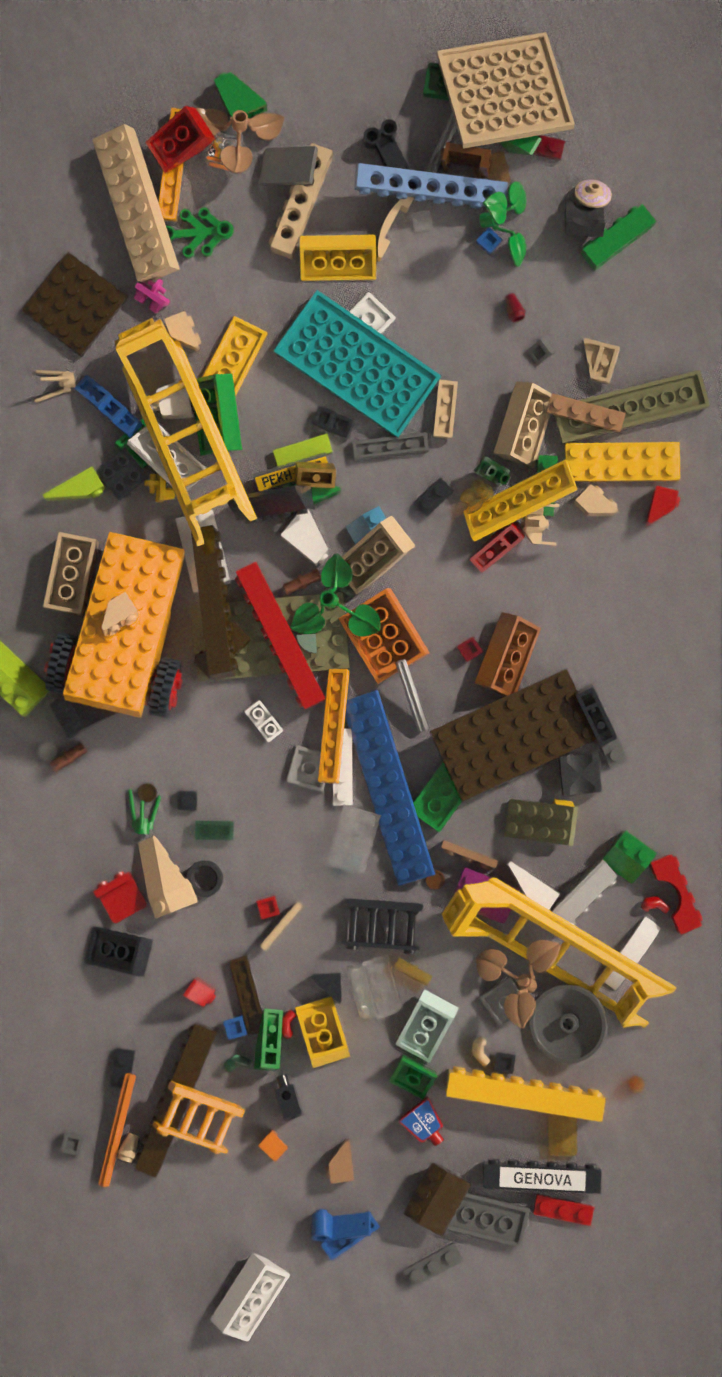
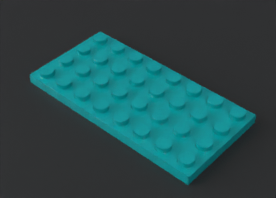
M319 290L314 293L274 350L275 354L397 438L405 430L442 377Z

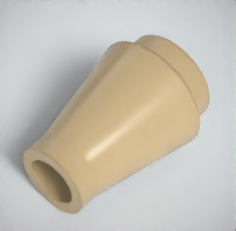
M128 1132L126 1139L117 1152L119 1153L118 1159L129 1163L133 1162V1159L136 1158L139 1136Z

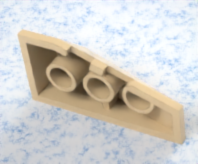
M153 836L139 842L148 899L155 918L197 903L198 900L191 883L179 872L180 868L177 864L174 865L169 859V854L158 839Z

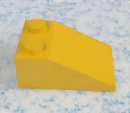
M331 996L295 1007L313 1068L350 1057L346 1039Z

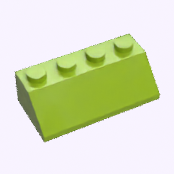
M0 640V695L18 713L26 717L50 691L46 690L45 682Z

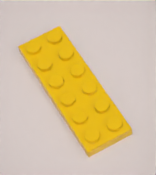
M680 442L565 443V460L570 467L575 482L680 481Z
M563 460L464 510L468 529L474 542L578 490L567 461Z

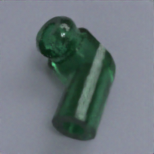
M236 1054L224 1062V1070L230 1073L239 1066L250 1069L253 1060Z

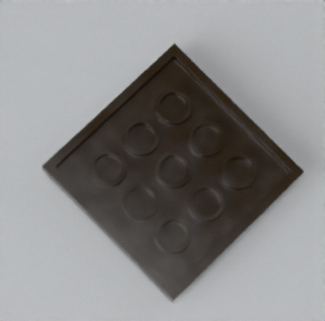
M67 252L28 301L22 312L83 357L126 302L128 296L71 253Z

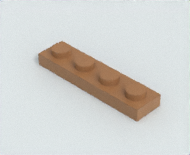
M554 393L551 394L546 412L619 433L621 432L626 414Z

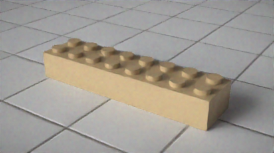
M123 124L92 139L137 281L148 284L150 279L155 281L180 270L135 129Z

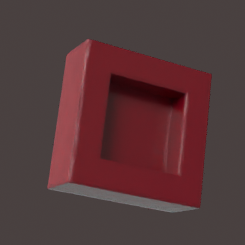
M473 636L456 646L466 662L483 653Z

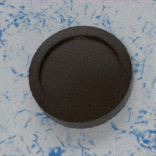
M144 783L138 789V796L144 802H151L157 796V789L153 784Z

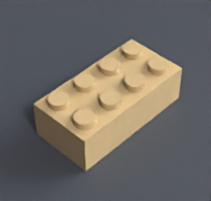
M393 516L380 522L342 556L352 568L353 577L349 585L356 594L369 588L415 547Z
M62 532L58 533L43 605L46 610L84 617L99 546L97 539Z

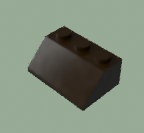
M432 1162L403 1214L417 1224L443 1236L472 1184L443 1165Z

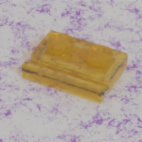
M548 1115L549 1156H577V1118Z

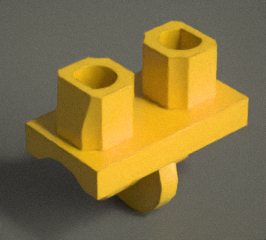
M156 472V474H150V480L144 481V486L150 487L149 493H155L156 487L155 502L157 503L173 500L175 498L174 490L166 488L167 481Z

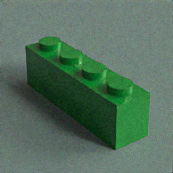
M643 204L639 207L636 205L627 212L628 215L626 217L616 219L610 229L607 230L605 228L603 237H598L594 241L590 239L582 246L581 255L594 272L655 226L656 220Z

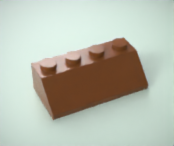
M501 612L475 683L504 696L518 691L541 628L518 615Z

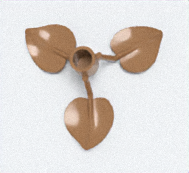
M196 108L215 137L220 134L221 130L226 131L231 124L232 128L237 132L236 147L227 146L221 152L222 164L229 171L236 174L246 171L252 163L251 150L247 147H240L241 132L247 129V125L252 132L256 131L258 138L273 140L280 134L285 120V116L262 113L255 115L250 121L245 111L238 110L234 112L233 117H230L228 122L226 114L220 110Z
M537 940L528 947L526 957L530 961L528 965L530 976L522 974L518 977L503 968L507 963V957L499 950L489 949L483 951L476 958L477 972L482 979L494 981L500 977L502 971L517 980V985L522 990H519L517 994H510L506 997L504 1011L508 1019L520 1028L525 1027L535 1010V999L529 994L537 988L533 969L538 973L548 970L558 956L560 950L559 943Z

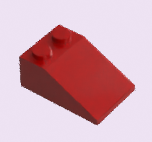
M184 106L145 143L164 172L168 173L203 151L216 138L197 109Z

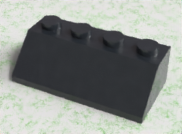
M294 485L247 494L257 519L262 518V521L273 520V516L279 515V518L291 517L290 513L296 512V515L308 514V510L314 509L311 486ZM234 498L227 502L237 521H245V524L256 523V519L250 522L242 513Z

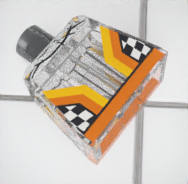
M232 125L228 127L226 134L216 133V139L212 142L205 159L207 166L229 171L221 162V152L227 146L236 147L237 132L232 128ZM243 138L240 139V147H244Z

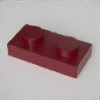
M537 135L542 140L533 154L561 161L566 141Z

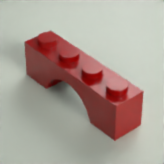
M667 854L651 861L649 866L655 880L670 883L678 893V907L671 915L677 933L682 935L701 927L703 918L700 911L695 910L693 905L695 899L692 892L688 893L685 885H688L685 875L679 872L678 867H680L678 858L676 856L673 857L672 854Z

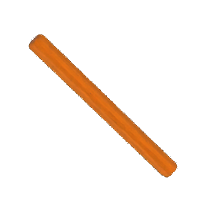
M125 1073L98 1181V1185L102 1187H109L136 1079V1075L132 1073Z

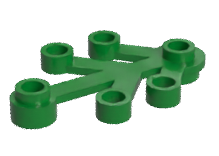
M203 207L198 212L200 219L209 221L214 227L204 226L191 215L188 209H183L180 212L181 220L190 223L194 229L174 230L171 226H166L168 233L172 234L170 237L171 242L175 238L195 237L188 246L183 248L184 257L190 259L194 256L196 248L207 236L215 235L208 244L203 245L201 248L203 256L210 257L213 254V249L221 240H227L232 237L234 233L233 225L228 221H219L210 213L208 208ZM203 211L208 212L207 216L205 217L201 216V213ZM184 213L189 214L187 218L182 217ZM227 228L228 232L222 233L221 230ZM205 248L211 249L209 253H204ZM190 249L192 253L190 255H186L185 251Z

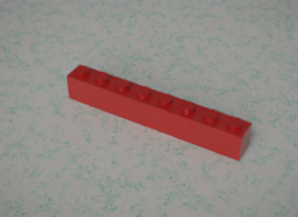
M255 561L235 571L237 574L235 580L239 588L244 587L246 591L243 596L247 604L252 603L255 609L252 611L256 622L261 621L263 628L260 630L264 638H269L272 643L269 648L273 656L278 655L281 661L277 663L282 673H287L289 679L286 681L290 689H295L298 695L295 699L299 707L303 706L307 710L326 700L257 562Z

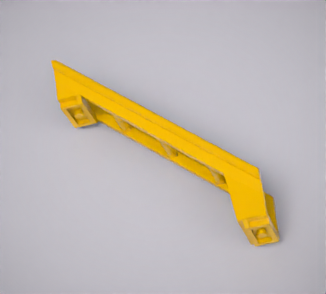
M153 318L118 334L119 339L114 341L116 351L124 364L122 367L123 373L197 546L204 544V540L195 516L206 514L212 508L218 505H225L233 498L250 522L257 519L181 343L172 339L161 319L154 322ZM162 339L182 380L158 393L146 396L127 355ZM186 388L199 421L173 435L164 437L150 404ZM204 429L217 462L187 478H181L168 445ZM221 470L227 485L191 501L186 486Z
M491 878L489 881L478 884L464 885L462 889L456 891L442 913L443 920L453 937L489 936L527 959L526 953L528 948L514 939L528 919L562 939L563 943L560 946L558 956L553 965L546 971L567 984L577 985L592 992L603 1006L615 1013L623 1028L630 1026L645 1028L649 1022L636 1015V1013L646 1000L673 993L677 989L674 985L497 878ZM481 907H509L521 915L509 934H504L475 917ZM570 945L606 966L593 985L589 986L556 965ZM613 971L633 982L618 1003L598 991Z

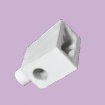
M179 381L174 382V383H171V384L166 385V386H164V387H161V388L157 389L156 392L158 393V392H160V391H162V390H164V389H166V388H168V387H170V386H172V385L178 383ZM186 388L150 404L153 412L160 410L163 419L194 418Z

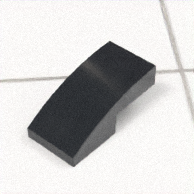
M318 406L312 420L313 425L347 439L350 438L356 423L353 419L339 415L335 411Z

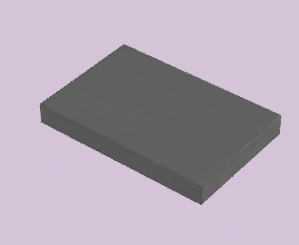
M316 146L265 148L259 184L261 186L312 184L318 148Z

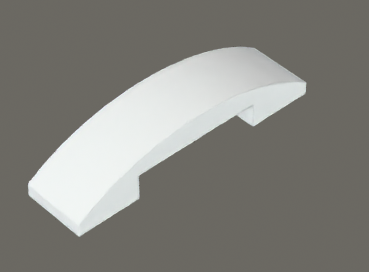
M645 916L620 953L638 963L661 928ZM613 971L605 983L616 990L625 980V977Z

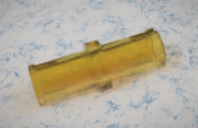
M398 957L397 962L393 966L394 969L408 975L409 979L413 978L425 986L429 985V981L433 977V975L419 969L418 965H412Z

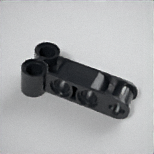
M384 120L380 130L375 127L365 130L363 141L365 147L371 150L376 149L385 167L410 170L395 140L397 136V123L394 120ZM387 127H391L394 131L392 133H386L384 129ZM374 135L377 139L369 141L367 137ZM391 179L394 186L398 187V183L394 179ZM408 182V187L410 189H416L415 183Z

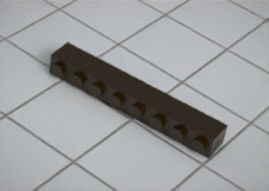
M213 525L200 527L204 544L197 546L192 532L191 536L208 674L212 680L236 676L235 670L238 669L236 658H233L235 643L234 640H231L230 634L233 633V626L228 618L231 610L229 603L226 602L228 588L227 585H224L223 579L226 578V571L221 563V560H224L223 551L219 547V542L222 541L221 533Z
M196 1022L194 1026H190L186 1035L189 1036L187 1044L183 1043L179 1052L182 1055L180 1062L176 1061L171 1071L175 1074L172 1080L168 1079L164 1088L167 1091L165 1098H160L156 1107L159 1109L157 1117L153 1115L149 1127L152 1128L150 1134H145L141 1143L144 1146L142 1153L138 1152L134 1163L137 1164L135 1170L153 1178L158 1177L174 1136L170 1134L163 1136L157 1133V1129L152 1124L154 1121L163 1123L173 1098L172 1092L168 1089L170 1081L193 1089L195 1088L218 1030ZM184 1097L183 1100H180L170 1127L178 1129L190 1099Z

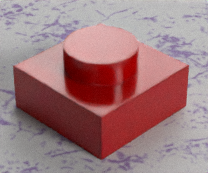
M276 896L256 901L261 920L280 914Z

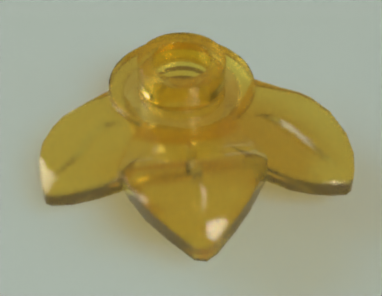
M478 479L471 483V488L463 491L460 501L468 503L466 513L471 514L478 511L483 503L489 502L493 498L494 492L489 484H485L483 480Z

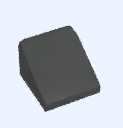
M541 338L527 350V353L539 366L551 357L555 350L545 338Z

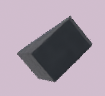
M341 972L312 974L310 978L338 1003L342 1001Z

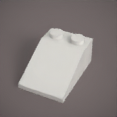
M508 861L506 865L523 895L549 910L559 896V893L511 861Z

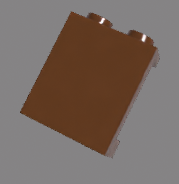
M446 142L445 148H441V166H443L445 173H448L450 164L454 163L480 168L481 179L489 180L492 167L491 150L477 147L463 149L461 144Z

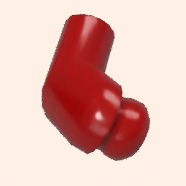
M658 896L647 897L641 904V908L644 911L658 908L664 914L671 908L670 905Z
M291 1009L282 1017L281 1037L286 1039L291 1038L293 1035L290 1022L297 1016Z

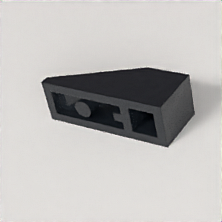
M593 683L575 692L576 697L600 747L618 739Z

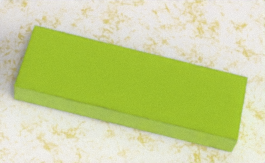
M328 434L273 450L277 466L326 452V455L333 453Z

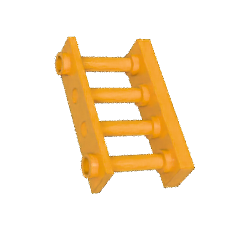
M170 1081L168 1089L172 1092L173 1098L163 1123L154 1121L152 1124L157 1129V1133L163 1136L170 1134L208 1147L209 1151L215 1154H220V1152L227 1154L228 1149L222 1145L223 1139L232 1118H235V1115L242 1117L245 1110L238 1104ZM186 1097L190 1099L191 1103L180 1130L170 1127L180 1100ZM203 1103L207 1105L208 1110L197 1136L187 1133L197 1107ZM220 1109L224 1111L225 1117L215 1141L204 1139L215 1112Z

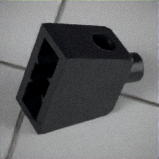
M287 1074L276 1077L279 1088L275 1089V1094L282 1119L287 1121L305 1115L295 1084L289 1083ZM289 1091L291 1097L285 1100L284 1094Z

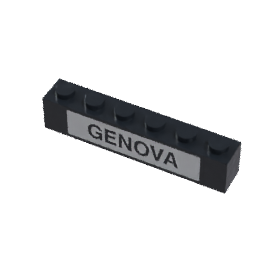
M495 1158L483 1161V1188L601 1194L602 1169L597 1167V1164L586 1163L585 1166H578V1163L566 1162V1165H558V1162L554 1161L539 1164V1161L535 1160L519 1163V1160L515 1159L500 1162V1159Z

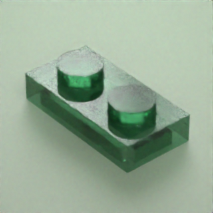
M195 820V840L234 841V821Z

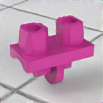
M150 279L148 282L150 286L143 282L141 284L137 282L135 286L137 289L134 296L135 300L144 303L147 297L151 298L152 302L148 308L155 313H159L164 306L169 305L170 300L160 294L166 292V289L162 287L163 281L161 279H158L156 282Z

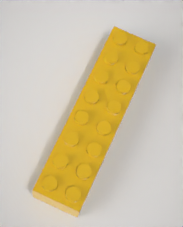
M458 1066L448 1069L445 1088L447 1097L599 1122L603 1121L606 1098L597 1089L588 1088L587 1091H582L578 1086L569 1085L568 1088H564L560 1083L549 1082V1085H545L541 1080L530 1079V1082H527L518 1076H511V1079L504 1078L503 1074L492 1072L491 1075H485L482 1070L473 1069L472 1072H467L465 1068Z

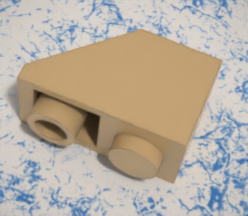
M183 311L164 319L169 334L174 341L177 340L181 345L194 351L200 350L199 344H201L198 333L194 334L192 327L195 325L191 315L187 316L186 312Z
M590 484L574 502L586 516H614L619 511L616 508L618 505L612 499H607L603 495L602 489L597 485L593 486Z
M126 592L108 602L102 625L105 636L116 634L122 626L133 624L139 617L138 610Z

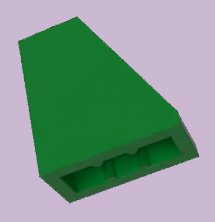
M232 72L227 74L221 73L214 79L216 90L229 117H233L234 112L238 110L245 111L248 118L268 111L266 101Z

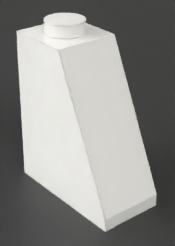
M308 510V514L296 515L282 532L281 538L315 566L319 563L322 565L329 557L327 555L328 548L310 511Z

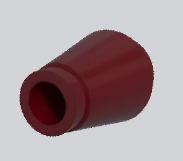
M515 293L506 295L504 298L508 319L512 323L524 320L526 318V311Z

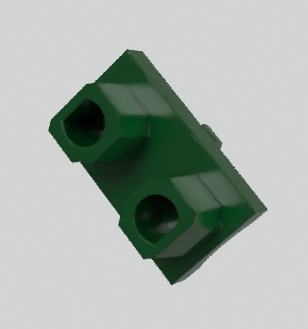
M485 455L482 456L480 464L474 469L475 473L500 487L502 484L506 485L510 479L509 472L511 470Z

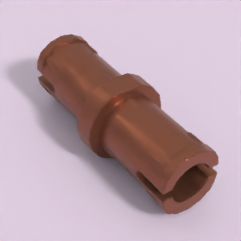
M315 569L307 574L297 575L298 578L283 583L282 586L285 593L289 595L299 589L304 590L308 585L320 581L321 575L318 569Z
M82 742L69 751H64V754L49 762L51 767L58 764L53 768L55 773L65 766L74 763L77 758L88 752L86 748L79 751V749L84 747Z

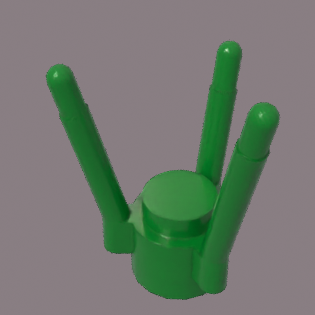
M128 789L134 833L149 834V829H153L161 796L157 797L149 822L148 818H144V801L141 800L140 816L136 821L132 789Z

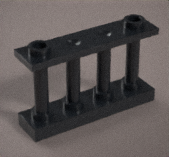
M355 898L345 899V906H349V910H351L348 941H342V945H346V949L357 950L358 946L402 949L406 954H415V951H420V946H414L416 915H418V912L423 911L422 903ZM360 907L368 908V912H370L368 942L356 941L358 911H360ZM380 909H387V913H389L387 944L375 943L377 913L380 912ZM399 910L407 911L408 914L406 945L395 944L396 919Z

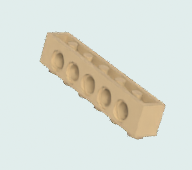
M311 143L310 146L318 148L316 164L319 167L314 170L312 184L308 187L291 185L289 191L291 193L290 199L285 200L282 209L284 214L278 218L276 228L278 229L275 235L272 234L269 241L271 252L293 260L300 242V236L304 232L333 158L332 150ZM297 198L305 199V202L302 204H298L295 201ZM291 215H297L299 217L296 221H290L288 219ZM289 232L292 235L290 238L285 239L282 237V234Z

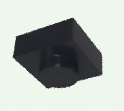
M178 791L177 810L197 811L198 791Z
M496 1051L493 1071L513 1074L516 1054Z

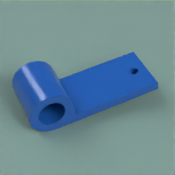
M319 1209L316 1210V1213L312 1214L311 1238L313 1240L330 1241L371 1236L370 1212L332 1216L330 1213H327V1210Z

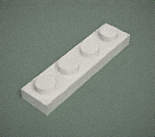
M344 729L339 784L333 783V806H353L351 729Z

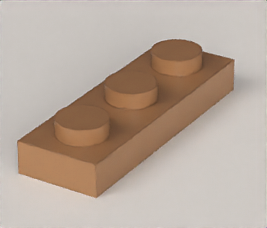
M445 840L442 842L441 848L444 849L443 853L454 856L455 853L462 855V860L469 863L475 860L480 862V867L488 870L491 867L496 868L497 860Z

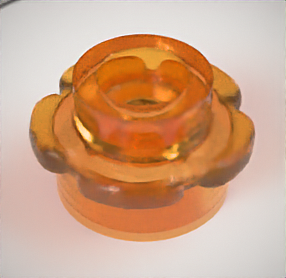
M633 1075L632 1078L628 1079L629 1087L634 1094L643 1092L645 1083L642 1077Z

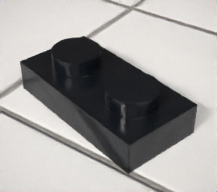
M440 477L414 503V506L428 518L454 490Z
M116 1047L109 1087L122 1088L125 1073H132L136 1050Z

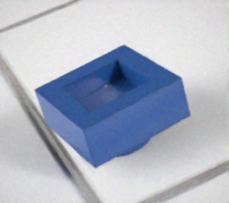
M489 227L476 240V243L490 255L502 243L503 239Z
M242 1015L223 1021L228 1040L247 1035Z

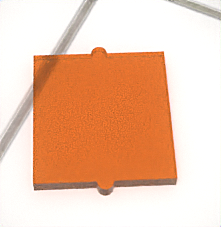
M504 152L491 154L492 167L489 180L511 182L508 171L509 165L506 162ZM474 167L475 172L473 175L481 179L480 168Z

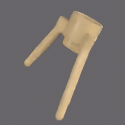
M36 370L37 374L57 375V377H41L39 380L59 381L60 387L64 388L37 398L34 402L37 403L64 392H71V388L75 387L74 372Z

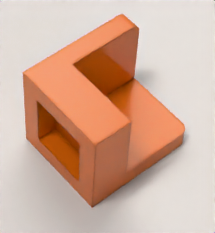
M273 1129L258 1145L274 1162L288 1149V1146L278 1137V1134Z

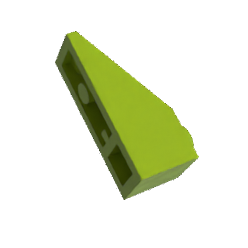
M91 466L44 493L43 497L47 501L97 498L103 494V490L106 488L95 469Z

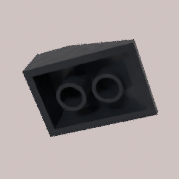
M64 696L49 704L67 738L70 739L118 713L67 701Z
M93 926L85 964L128 975L145 977L153 939Z

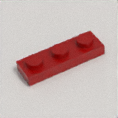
M536 1194L533 1214L591 1226L595 1207L589 1204Z

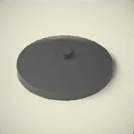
M564 984L547 990L536 1000L535 1010L530 1017V1030L535 1044L546 1056L562 1063H578L588 1059L600 1049L606 1038L608 1023L603 1005L592 992L577 985Z

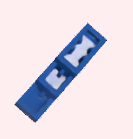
M86 375L74 387L78 393L129 438L143 425L138 418L131 414L125 406L118 402L90 376Z

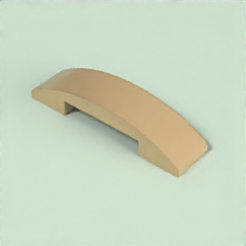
M407 196V199H400L386 217L377 240V261H381L391 242L384 237L398 211L401 210L406 213L414 197Z

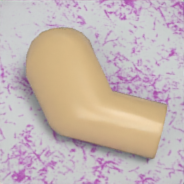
M478 1037L472 1043V1055L485 1067L491 1060L484 1054L486 1040L483 1037Z

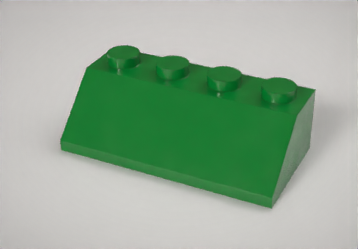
M214 374L197 378L196 380L227 451L242 450L233 374ZM195 411V419H196V423H197V421H199V418H198L197 413H196V411ZM204 429L197 431L200 456L214 454Z

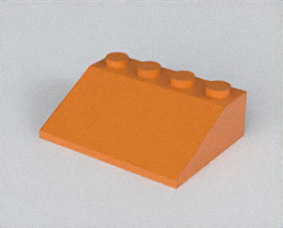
M391 588L384 589L362 603L369 605L377 612L381 623L378 633L366 637L356 636L350 631L348 626L352 615L346 613L338 618L377 684L398 673L397 661L406 660L409 667L430 654Z

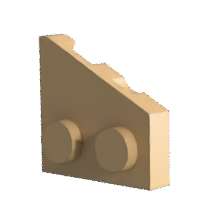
M584 338L591 380L609 384L620 347Z

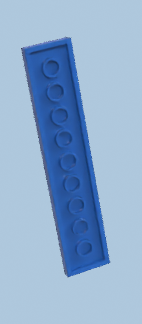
M375 690L349 699L346 702L345 716L349 729L352 731L353 742L398 886L433 876L435 871L379 691Z

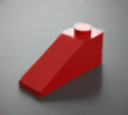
M515 521L499 529L470 557L469 560L481 573L525 538L521 524Z

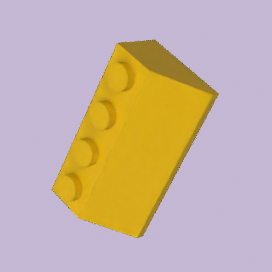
M376 235L300 236L301 281L376 280Z

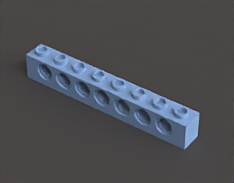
M358 163L356 166L354 190L359 191L360 194H370V192H373L381 197L396 195L398 199H407L408 196L414 197L415 201L424 202L428 199L433 200V203L436 204L451 202L453 206L467 204L471 208L476 209L481 208V206L485 207L483 205L485 201L482 195L483 191L488 192L489 195L495 192H502L507 197L508 182ZM376 177L379 180V185L372 184L370 178ZM394 179L398 183V187H392L389 180ZM408 182L415 183L416 190L410 189ZM427 184L433 185L435 192L428 191ZM446 186L453 189L452 195L445 191ZM464 189H469L472 196L467 197L464 194Z

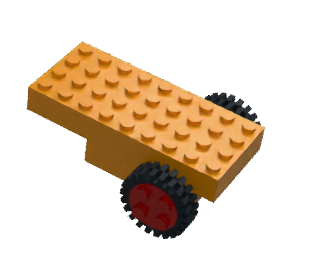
M109 532L80 636L60 632L57 635V639H55V643H51L49 650L50 660L46 661L44 672H46V690L63 694L67 701L138 718L142 716L144 705H148L152 690L149 714L168 719L171 708H176L177 689L181 690L183 679H181L182 673H180L182 663L181 660L163 657L160 665L159 661L171 621V606L185 559L184 549ZM126 592L138 610L139 617L133 624L122 626L116 634L105 636L102 625L108 602Z

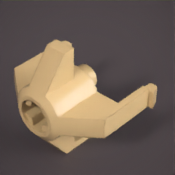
M554 503V504H548V505H546V506H547V507H559V504ZM544 507L521 519V528L530 543L548 544L551 547L556 546V542H541L542 532L549 526V521L543 516Z

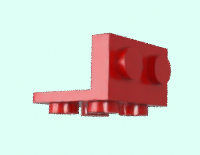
M124 871L117 873L113 876L114 880L109 883L106 880L96 885L97 889L93 891L96 898H100L113 923H118L147 906V902L130 872L124 873Z

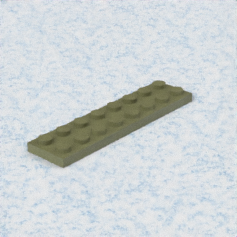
M700 370L579 400L626 413L622 429L710 407ZM554 415L562 444L614 432Z

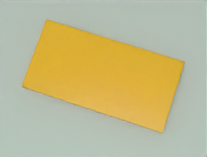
M234 316L202 377L214 374H233L236 397L268 332Z

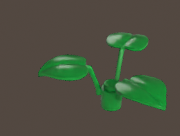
M515 181L508 188V199L511 206L507 208V199L504 193L495 192L483 202V205L489 212L481 213L479 222L482 228L493 227V231L498 230L511 235L508 238V248L517 268L521 265L526 255L527 246L525 238L521 233L515 234L514 231L498 227L499 224L505 222L507 211L514 208L516 214H521L526 208L527 197L524 187L520 182Z
M335 553L326 562L321 573L323 585L327 588L333 587L329 591L321 593V610L314 603L302 604L297 609L290 628L301 634L318 633L325 625V619L321 615L324 613L325 606L327 608H335L337 606L351 614L352 617L348 622L349 629L354 635L359 637L378 633L381 623L377 612L369 605L361 604L357 606L354 613L339 603L338 596L333 592L337 590V587H346L352 580L353 572L350 565L338 553Z

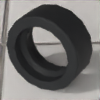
M199 861L189 868L186 879L191 883L195 895L209 897L221 889L223 873L216 863ZM208 867L215 872L216 882L211 889L201 890L195 885L194 874L198 869Z

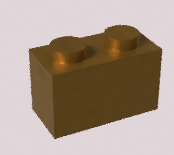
M295 463L294 481L297 486L335 488L336 468L334 463Z

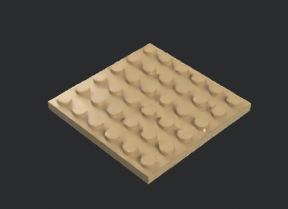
M546 32L437 51V59L463 149L574 129L575 123Z

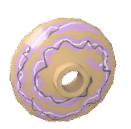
M593 179L579 182L574 192L576 199L581 204L591 208L606 206L611 201L612 196L611 190L606 184Z

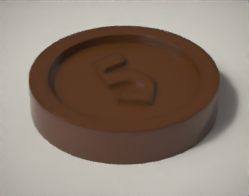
M434 870L435 875L426 877V884L431 889H440L445 883L443 873L438 870Z

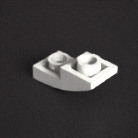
M259 699L244 710L268 743L284 731Z

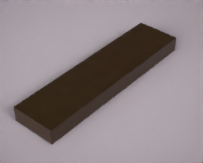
M245 955L228 961L249 1036L259 1032L262 1009L249 959Z

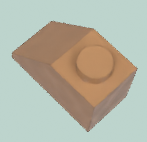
M345 1139L329 1160V1166L325 1167L326 1179L330 1178L331 1183L354 1181L350 1139Z

